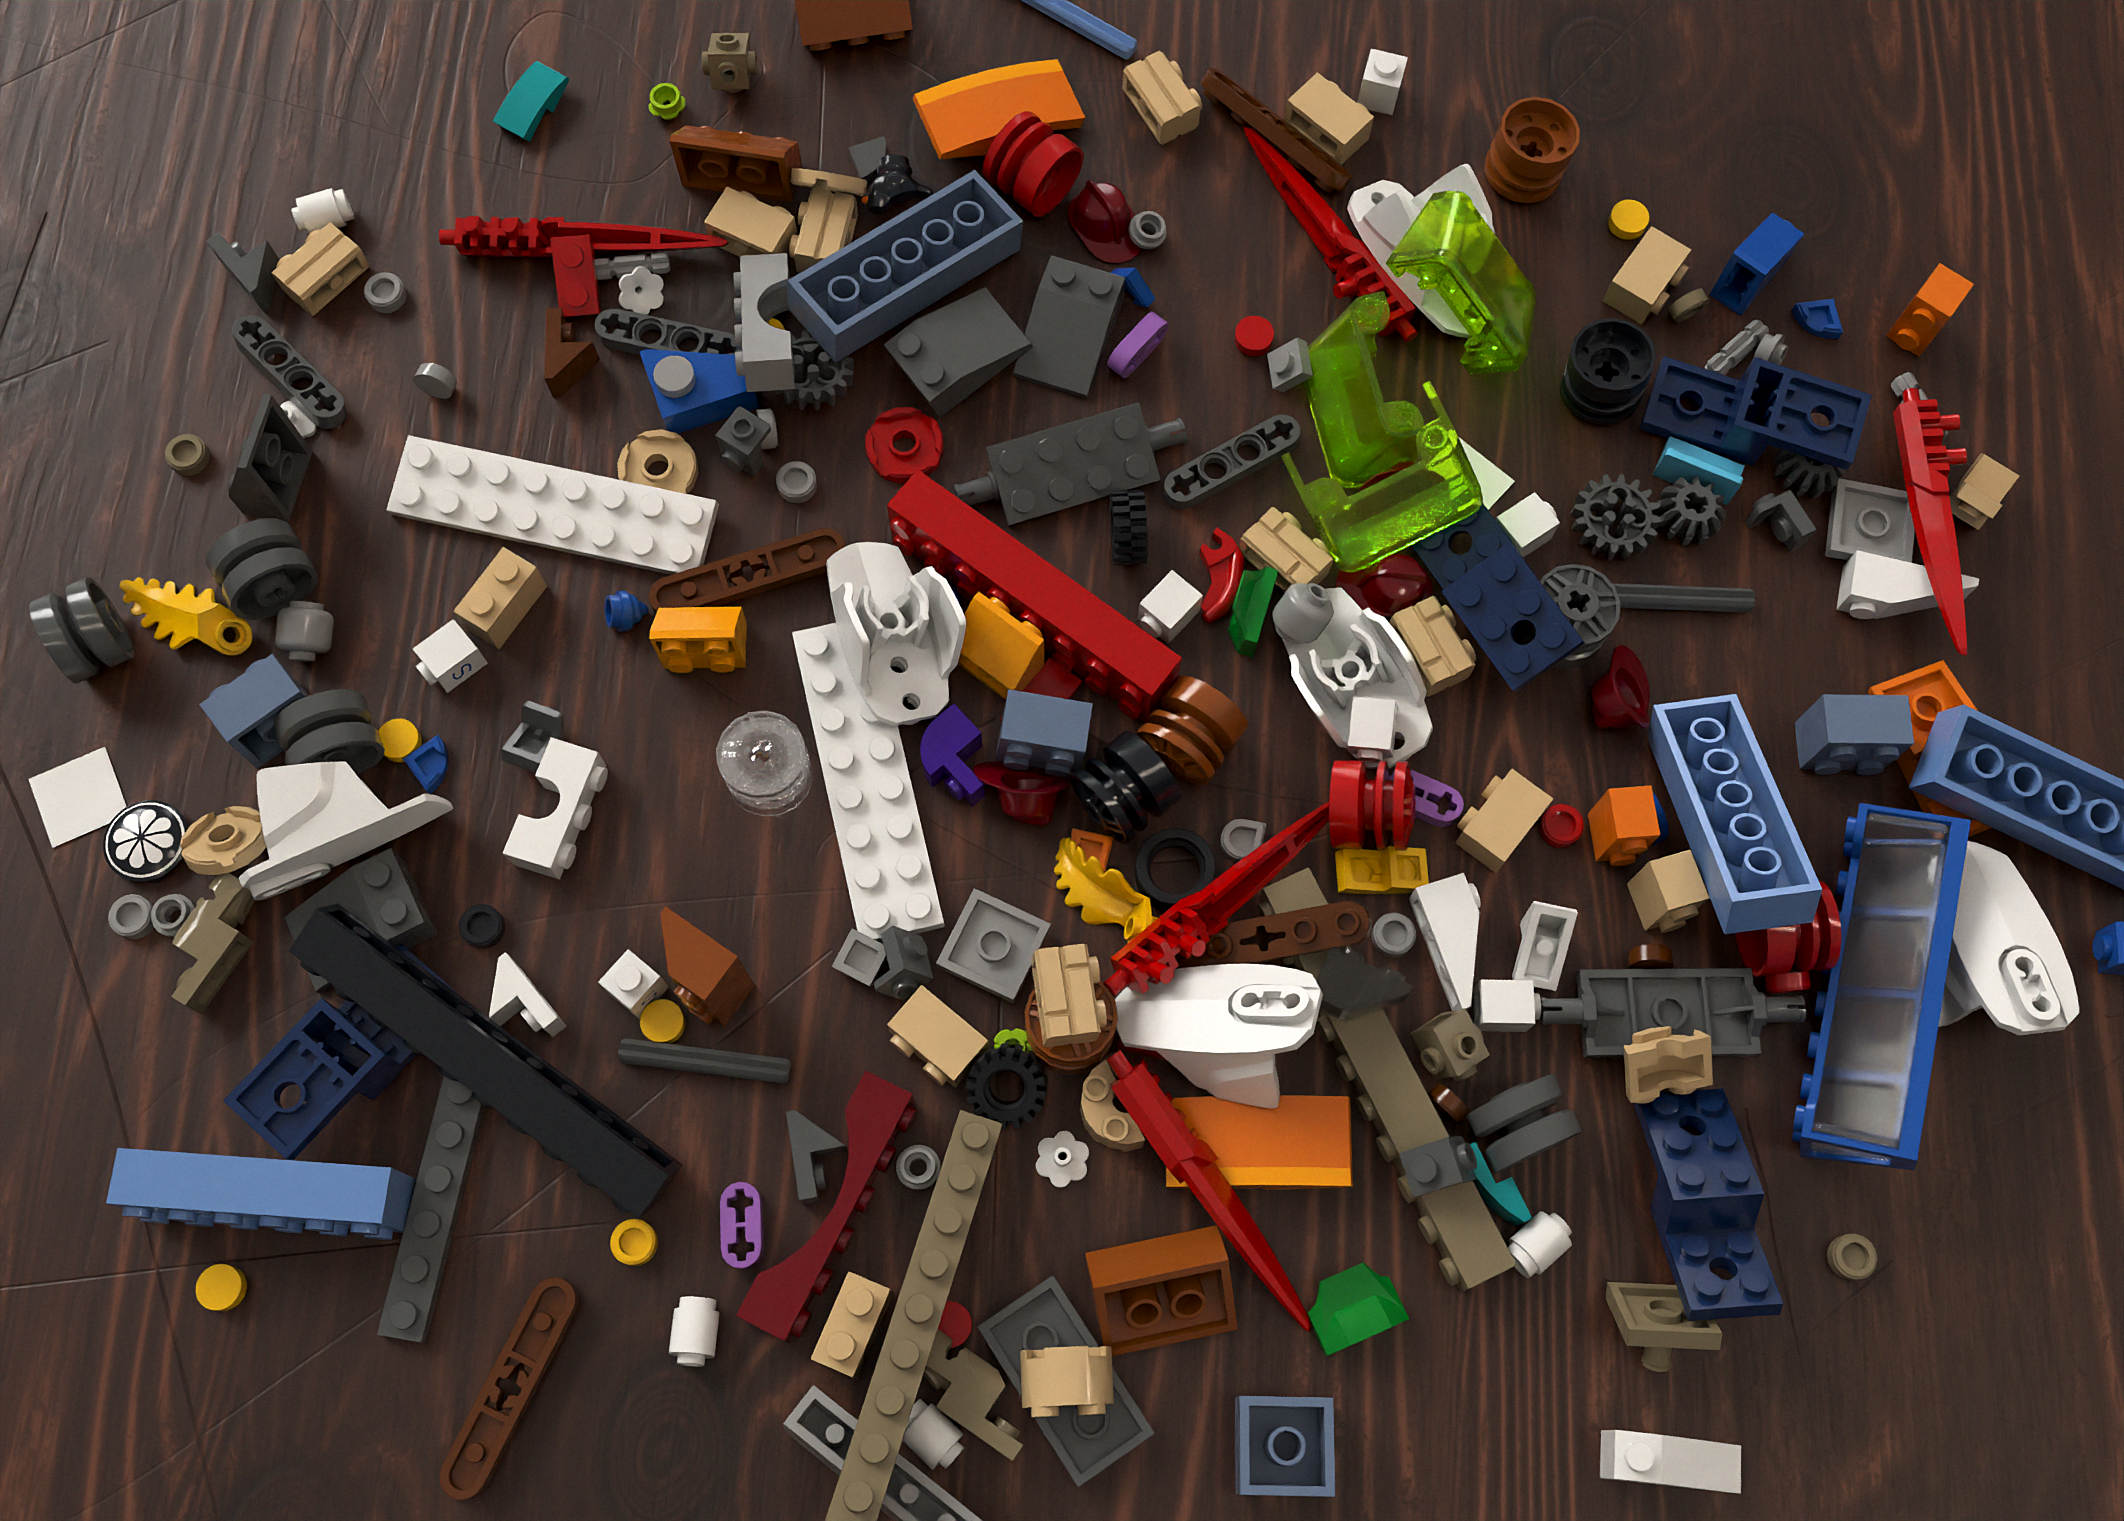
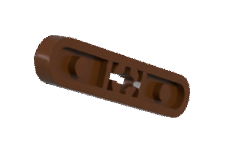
M1207 69L1200 83L1205 88L1203 94L1209 100L1217 104H1225L1232 110L1230 115L1233 119L1244 126L1251 125L1288 154L1286 160L1291 165L1302 171L1307 169L1316 177L1315 183L1320 188L1329 193H1334L1335 190L1344 191L1352 179V175L1347 169L1232 78L1217 69Z
M816 529L663 577L651 586L648 594L649 602L655 614H657L659 608L718 607L826 573L827 560L835 552L846 547L845 541L841 534L834 529ZM750 566L752 571H757L753 574L754 580L746 582L744 577H739L743 575L742 568Z
M1342 901L1230 922L1217 934L1209 936L1210 940L1205 943L1206 949L1201 956L1191 955L1187 958L1176 954L1174 957L1179 965L1176 969L1220 964H1256L1355 946L1363 943L1369 937L1372 930V919L1369 912L1363 906L1352 901ZM1265 927L1266 932L1271 934H1282L1284 932L1286 934L1284 938L1269 942V950L1264 951L1260 945H1243L1244 939L1250 940L1260 936V928Z
M558 1277L546 1278L533 1289L442 1464L439 1474L440 1485L444 1493L449 1497L458 1500L475 1498L489 1484L577 1311L579 1295L575 1286L568 1280ZM524 1364V1369L520 1370L516 1384L522 1388L520 1394L510 1395L504 1401L502 1411H499V1405L505 1392L499 1386L500 1381L503 1378L511 1379L519 1366Z

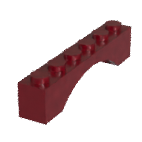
M865 1070L845 1108L848 1127V1162L844 1182L833 1209L820 1229L801 1249L778 1265L757 1274L736 1314L737 1317L787 1343H790L793 1336L798 1338L802 1336L812 1317V1313L807 1309L815 1293L822 1296L832 1279L834 1271L829 1269V1266L837 1252L843 1255L847 1250L855 1233V1230L850 1228L857 1212L859 1211L864 1214L876 1193V1189L871 1187L879 1171L886 1173L897 1152V1149L892 1147L899 1131L906 1133L917 1114L918 1109L912 1107L915 1102L912 1093Z

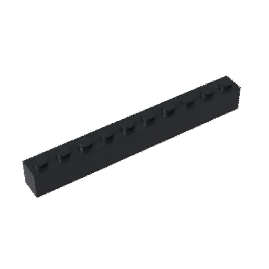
M340 904L316 908L289 949L291 954L301 960L300 965L303 969L313 975L322 976L335 986L334 991L341 998L350 1002H356L369 1012L368 1016L375 1024L383 1028H390L402 1037L404 1045L409 1050L428 1057L438 1065L437 1068L442 1075L450 1080L459 1081L470 1089L476 1101L486 1107L495 1108L507 1117L508 1124L514 1130L522 1134H529L541 1143L542 1149L548 1156L555 1160L566 1162L577 1171L578 1177L585 1184L594 1188H600L612 1197L614 1205L622 1212L635 1215L638 1218L647 1213L656 1205L683 1166L682 1163Z

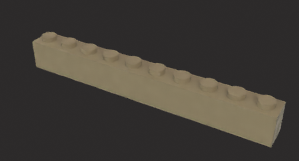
M1308 867L1264 887L1259 897L1261 903L1257 904V909L1260 917L1326 905L1328 903ZM1284 932L1282 934H1277V936L1280 939L1284 938L1286 934ZM1351 947L1282 959L1287 966L1292 964L1294 969L1312 974L1320 987L1323 997L1318 1013L1319 1018L1316 1021L1317 1028L1326 1043L1332 1041L1339 1055L1335 1060L1343 1079L1346 1082L1352 1080L1359 1094V1097L1356 1098V1103L1361 1115L1367 1122L1373 1121L1380 1137L1376 1138V1142L1381 1154L1387 1162L1393 1160L1401 1176L1397 1178V1184L1403 1197L1408 1203L1414 1201L1422 1217L1418 1219L1419 1228L1429 1244H1436L1443 1258L1439 1261V1266L1447 1282L1451 1286L1457 1285L1459 1291L1462 1292L1516 1266L1473 1181L1460 1183L1420 1197H1413L1399 1153L1449 1137Z
M962 1110L959 1112L825 1521H877L1002 1123Z

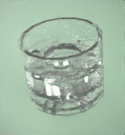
M770 711L749 712L733 720L722 732L716 748L717 766L734 801L744 810L763 817L782 815L796 808L808 795L813 781L812 762L798 727L784 715ZM762 753L765 757L769 756L770 758L763 762L760 758L756 759V756Z

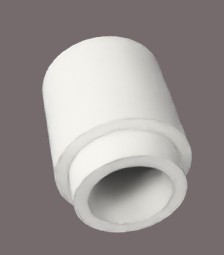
M333 188L296 198L297 207L291 209L299 230L307 229L309 234L314 230L324 228L329 222L337 228L347 226L346 221L355 219L343 189L334 191Z
M1542 1211L1537 1213L1509 1239L1510 1245L1507 1248L1516 1263L1514 1268L1526 1278H1530L1535 1273L1542 1274L1572 1246L1571 1240L1568 1237L1572 1231L1567 1223L1556 1213H1551L1550 1215Z
M694 1296L680 1297L679 1308L674 1309L669 1354L677 1356L678 1365L702 1367L705 1364V1359L715 1357L720 1312L715 1311L716 1300Z
M921 1399L913 1405L902 1441L932 1470L939 1463L947 1469L964 1449L958 1442L964 1433L932 1403L929 1406L926 1405Z

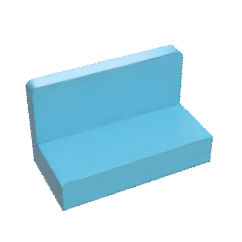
M1669 436L1653 476L1673 484L1681 477L1690 483L1693 478L1698 476L1701 486L1706 487L1714 483L1713 495H1724L1723 504L1728 505L1743 482L1741 474L1745 466Z

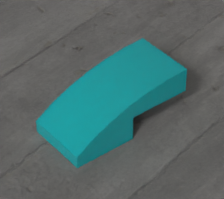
M535 61L513 86L499 108L493 122L530 142L546 109L552 113L554 112L570 79Z
M1476 1142L1470 1144L1477 1160V1168L1474 1169L1476 1180L1473 1182L1482 1200L1490 1209L1514 1227L1531 1220L1532 1216L1513 1178L1510 1177L1495 1183Z

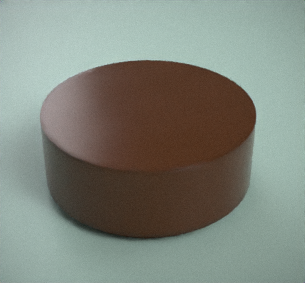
M1662 944L1635 946L1628 952L1629 969H1671L1673 967L1672 950Z
M1437 1083L1428 1093L1433 1106L1455 1125H1461L1467 1119L1466 1115L1471 1112L1459 1097L1441 1083Z

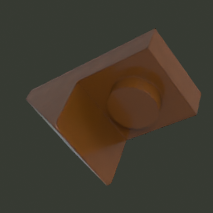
M562 308L545 309L544 379L552 397H562L599 362L600 358L593 342H576L573 323H567Z

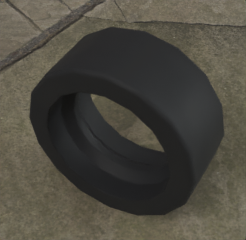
M1177 827L1160 830L1148 837L1139 849L1134 873L1139 892L1149 897L1150 904L1156 909L1167 911L1180 899L1201 891L1214 881L1217 868L1214 853L1206 840L1193 831ZM1179 847L1186 849L1194 854L1199 862V880L1189 891L1181 894L1167 893L1158 888L1152 880L1150 872L1151 862L1156 854L1165 848Z

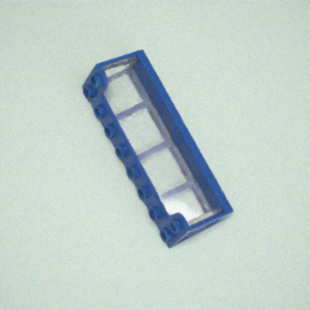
M1859 803L1857 817L1848 816L1843 856L1850 857L1851 860L1848 872L1840 870L1836 889V896L1844 897L1842 911H1838L1842 937L1840 956L1835 967L1822 971V975L1830 977L1828 991H1818L1814 1016L1823 1018L1820 1033L1811 1031L1807 1057L1815 1059L1813 1075L1807 1073L1803 1075L1800 1099L1807 1100V1105H1797L1793 1124L1792 1141L1800 1143L1801 1157L1915 1170L1971 820Z

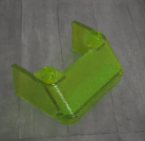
M1430 381L1422 385L1436 420L1423 426L1417 434L1416 447L1422 458L1421 461L1347 497L1340 483L1332 478H1319L1305 485L1289 452L1281 456L1325 547L1333 558L1334 564L1342 571H1359L1390 554L1398 552L1471 516L1482 505L1483 492L1459 437Z

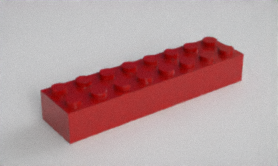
M917 470L889 501L887 510L893 539L892 543L894 546L899 547L903 554L906 556L913 554L924 562L925 567L932 566L939 575L954 583L957 591L970 602L978 591L988 599L995 597L1002 601L1009 608L1011 616L1021 623L1028 621L1040 630L1044 639V649L1052 654V659L1069 672L1074 670L1084 677L1086 685L1095 693L1102 696L1106 693L1117 701L1119 709L1132 719L1139 717L1148 723L1149 714L1161 708L1160 701L1162 696L1180 674L1181 656L920 470Z

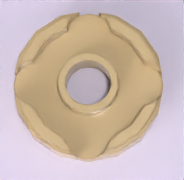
M792 168L790 182L795 186L810 189L817 188L855 196H863L866 193L867 180L801 168Z
M662 429L645 431L637 436L638 439L634 440L631 444L628 442L622 449L617 462L619 480L688 494L694 488L699 474L697 458L691 446L677 433ZM655 461L668 463L667 470L661 475L654 476L647 472L648 467Z
M232 806L224 808L226 811L224 814L215 816L214 812L202 816L190 825L180 842L181 854L189 869L198 874L219 875L233 872L246 866L261 855L266 848L259 811L251 807Z

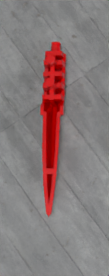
M1243 127L1254 152L1285 203L1324 255L1323 261L1332 272L1337 273L1335 279L1338 283L1333 286L1335 297L1337 299H1342L1346 296L1351 298L1356 295L1359 297L1360 300L1356 307L1360 312L1355 315L1356 325L1359 328H1364L1369 325L1372 327L1379 324L1377 333L1380 337L1398 332L1406 343L1413 340L1418 332L1409 321L1413 317L1416 307L1406 294L1380 266L1366 244L1352 234L1332 208L1301 174L1253 128Z
M479 216L456 217L455 230H439L440 245H455L460 255L475 257L552 259L550 238L588 234L592 236L594 253L692 250L724 247L729 243L722 237L688 231L624 224L565 222L564 217H547L541 221L538 218H530L529 223H523L518 217H507L503 220L499 217H491V222H484Z
M1909 388L1902 393L1904 403L1899 404L1893 412L1909 507L1923 562L1940 612L1956 650L1959 654L1967 656L1963 585L1948 485L1949 465L1966 464L1967 453L1965 448L1946 449V446H1942L1943 431L1959 430L1960 416L1959 414L1940 415V412H1936L1938 407L1937 399L1920 400L1919 390L1917 388Z
M1329 801L1259 846L1201 891L1180 899L1113 955L1110 960L1115 973L1103 982L1114 997L1126 986L1131 991L1134 990L1144 994L1150 989L1146 981L1156 985L1160 982L1168 984L1174 977V970L1179 966L1174 957L1176 954L1187 958L1191 955L1201 956L1206 949L1205 943L1210 940L1209 936L1215 935L1228 924L1226 919L1271 881L1329 820Z
M1121 1050L1112 1054L1106 1059L1117 1075V1078L1110 1084L1111 1089L1170 1173L1180 1184L1184 1181L1214 1222L1256 1275L1304 1330L1311 1332V1321L1291 1282L1251 1215L1214 1163L1218 1158L1206 1142L1198 1138L1199 1134L1195 1128L1189 1130L1184 1123L1186 1115L1182 1110L1172 1106L1173 1097L1169 1091L1165 1094L1158 1086L1160 1082L1159 1077L1156 1073L1148 1072V1065L1144 1060H1141L1132 1067Z

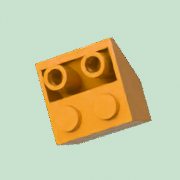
M978 591L964 614L966 630L958 665L1006 700L1008 689L1023 691L1045 665L1043 635L1030 622L1023 621L1021 623L1011 616L1009 608L1002 601L995 597L988 599Z
M678 607L658 609L650 629L649 639L664 669H669L675 673H689L693 671V668H710L715 672L726 673L733 671L735 668H746L747 621L742 607Z

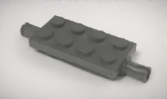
M1139 402L985 447L990 466L987 476L959 485L955 484L953 485L954 492L957 496L972 492L969 496L959 498L969 506L993 499L996 503L1000 502L1007 525H1012L1108 496L1110 492L1125 491L1160 480L1154 458L1155 451L1180 443H1187V433L1180 432L1170 435L1171 432L1185 428L1181 418L1148 428L1145 425Z
M1752 968L1581 969L1576 972L1577 998H1541V1012H1543V1015L1540 1016L1539 1022L1541 1026H1547V1024H1578L1581 1029L1583 1058H1624V1045L1629 1046L1632 1044V1035L1634 1033L1649 1028L1665 1026L1671 1027L1672 1035L1693 1036L1695 1029L1711 1036L1712 1057H1757L1762 1054L1760 1044L1762 1027L1771 1022L1804 1023L1806 1009H1798V1006L1805 1005L1802 995H1795L1794 997H1765L1763 992H1758L1753 984Z

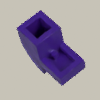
M952 704L926 728L920 745L924 775L932 788L946 778L943 783L951 795L958 801L964 798L973 807L985 797L984 784L978 780V777L969 769L964 761L983 746L982 733L955 704Z

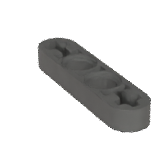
M610 308L601 312L595 320L597 335L604 346L640 355L639 351L646 349L681 351L678 345L683 339L688 337L699 341L698 347L691 352L719 354V352H725L727 347L732 348L733 353H728L730 355H735V352L742 351V349L736 348L734 334L626 310ZM615 324H620L621 329H615L613 334H608L607 328L612 329ZM648 330H658L662 333L661 338L656 343L646 344L641 341L643 333ZM628 333H632V339H630ZM708 342H710L711 348H707Z
M246 315L234 322L232 334L239 351L311 422L319 428L333 429L345 421L347 410L342 395L266 320L259 316ZM246 334L259 335L262 345L259 346L258 341L253 336ZM274 354H283L288 357L280 365H270L266 362ZM300 378H307L313 381L312 385L305 390H297L291 387L292 383ZM320 397L321 402L327 408L331 409L334 407V410L330 412L327 409L320 410L317 399Z
M1285 414L1273 416L1172 471L1167 475L1164 482L1163 497L1165 502L1176 510L1191 508L1291 453L1296 448L1300 436L1298 422L1293 417ZM1278 429L1281 433L1288 431V440H1285L1282 436L1273 439L1275 430ZM1270 441L1269 450H1268L1266 443ZM1251 445L1258 450L1259 457L1252 461H1246L1238 455L1237 451L1241 446ZM1217 463L1225 468L1226 474L1220 479H1212L1205 474L1204 468L1208 464ZM1194 473L1196 474L1198 480L1195 483H1193ZM1175 484H1179L1182 488L1190 485L1188 495L1184 496L1181 491L1174 493Z

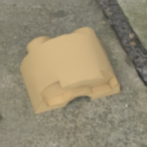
M1669 1026L1649 1028L1634 1033L1632 1035V1044L1629 1046L1624 1045L1626 1096L1631 1103L1642 1104L1652 1102L1656 1097H1660V1091L1669 1088V1091L1675 1094H1690L1696 1088L1713 1085L1711 1036L1694 1029L1693 1036L1672 1035L1671 1027Z
M1104 1060L1092 1069L1083 1083L1080 1112L1084 1127L1094 1141L1100 1142L1108 1148L1119 1149L1124 1152L1143 1148L1145 1139L1129 1113L1120 1112L1113 1105L1112 1101L1117 1096L1111 1089L1110 1084L1115 1080V1077L1107 1061Z
M1070 1346L1020 1351L1022 1408H1031V1417L1059 1416V1406H1078V1415L1106 1414V1405L1114 1404L1111 1347Z

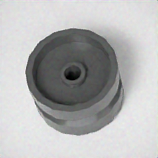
M277 518L257 519L229 530L212 544L206 554V565L211 575L222 588V595L230 610L239 618L253 620L277 615L281 609L289 607L290 601H303L308 597L318 582V573L310 558L302 550V544L294 529L288 522Z
M84 577L67 585L65 599L55 593H49L30 602V615L38 636L56 666L73 683H81L98 675L100 661L109 667H116L134 658L133 644L119 613L103 589L91 577Z
M339 689L315 693L293 702L281 710L274 719L273 729L279 746L286 752V765L341 761L346 762L356 775L359 776L374 767L384 756L385 748L378 730L371 725L373 716L367 700L361 692Z
M1555 1074L1544 1076L1528 1084L1524 1082L1494 1096L1490 1099V1102L1466 1115L1477 1137H1489L1503 1130L1507 1134L1505 1137L1490 1144L1485 1151V1155L1494 1173L1530 1159L1584 1132L1574 1110L1563 1109L1545 1117L1543 1111L1561 1102L1565 1095Z

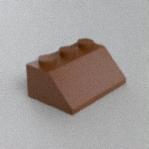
M795 0L802 46L810 45L812 51L832 48V42L847 40V45L864 44L869 42L868 36L883 34L884 40L905 37L906 30H913L909 0Z
M685 125L671 134L669 142L682 186L723 192L726 187H730L739 192L747 191L755 197L793 202L797 186L790 182L792 168H801L802 166L797 141H790L784 137L756 136L744 131L736 133L716 130L709 126L695 127Z
M665 907L660 916L668 976L677 986L674 993L682 999L681 1002L689 1008L688 1011L700 1021L709 1026L714 1020L725 1027L756 985L737 955Z
M1217 1225L1085 1253L1103 1346L1111 1347L1112 1357L1238 1330L1229 1259Z

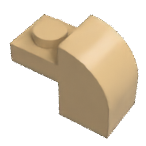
M1981 453L1949 497L1952 514L1979 530L1988 517L1993 519L2003 506L2000 504L2001 500L2019 478V475Z

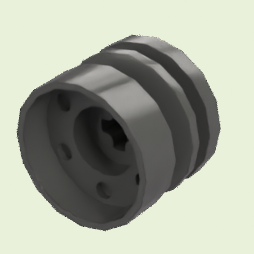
M1569 564L1554 568L1544 575L1540 581L1585 642V644L1551 667L1561 670L1581 667L1595 657L1618 622L1621 606L1616 587L1604 574L1590 566ZM1529 622L1519 624V635L1523 645L1532 642L1536 636V628Z

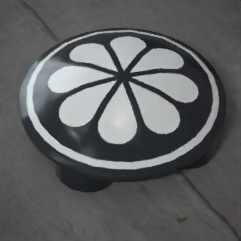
M144 800L133 803L121 810L108 825L103 839L104 857L109 867L116 874L127 880L136 882L147 881L149 883L161 882L182 860L180 842L189 826L181 812L166 802Z

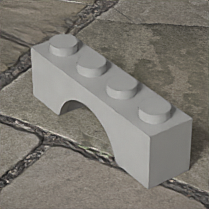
M787 253L740 256L741 272L733 273L735 295L741 296V298H734L736 322H742V324L734 326L736 348L742 349V351L735 352L737 376H745L747 392L795 389L790 331L775 328L767 323L777 314L789 310L787 281L790 279Z

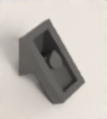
M219 232L206 240L222 265L263 312L269 310L276 284L272 272L276 269L279 258L269 242L261 243L246 254L236 241L229 244Z
M796 1110L786 1111L799 1201L803 1205L820 1203V1190L827 1189V1181L823 1162L815 1163V1158L846 1153L848 1148Z

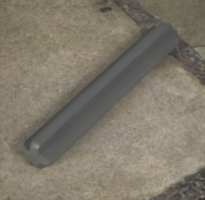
M1612 583L1616 587L1621 602L1620 608L1748 613L1755 605V593L1750 588Z
M627 1038L621 1040L618 1050V1060L624 1064L783 1084L788 1082L791 1073V1062L786 1058Z

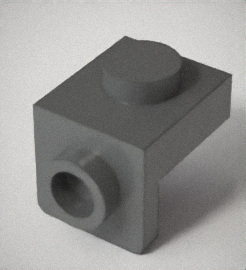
M737 407L715 435L722 455V461L736 472L744 470L755 477L763 466L759 446L770 433V424L746 409Z
M526 701L522 706V723L501 749L502 761L536 773L550 738L564 741L563 714L550 707Z
M893 925L881 934L890 971L874 982L875 990L900 1000L910 998L921 985L925 986L934 979L927 956V945L922 936Z
M1462 1136L1446 1137L1399 1153L1413 1197H1420L1460 1183L1476 1180L1474 1169L1477 1168L1476 1156L1470 1144L1465 1143Z

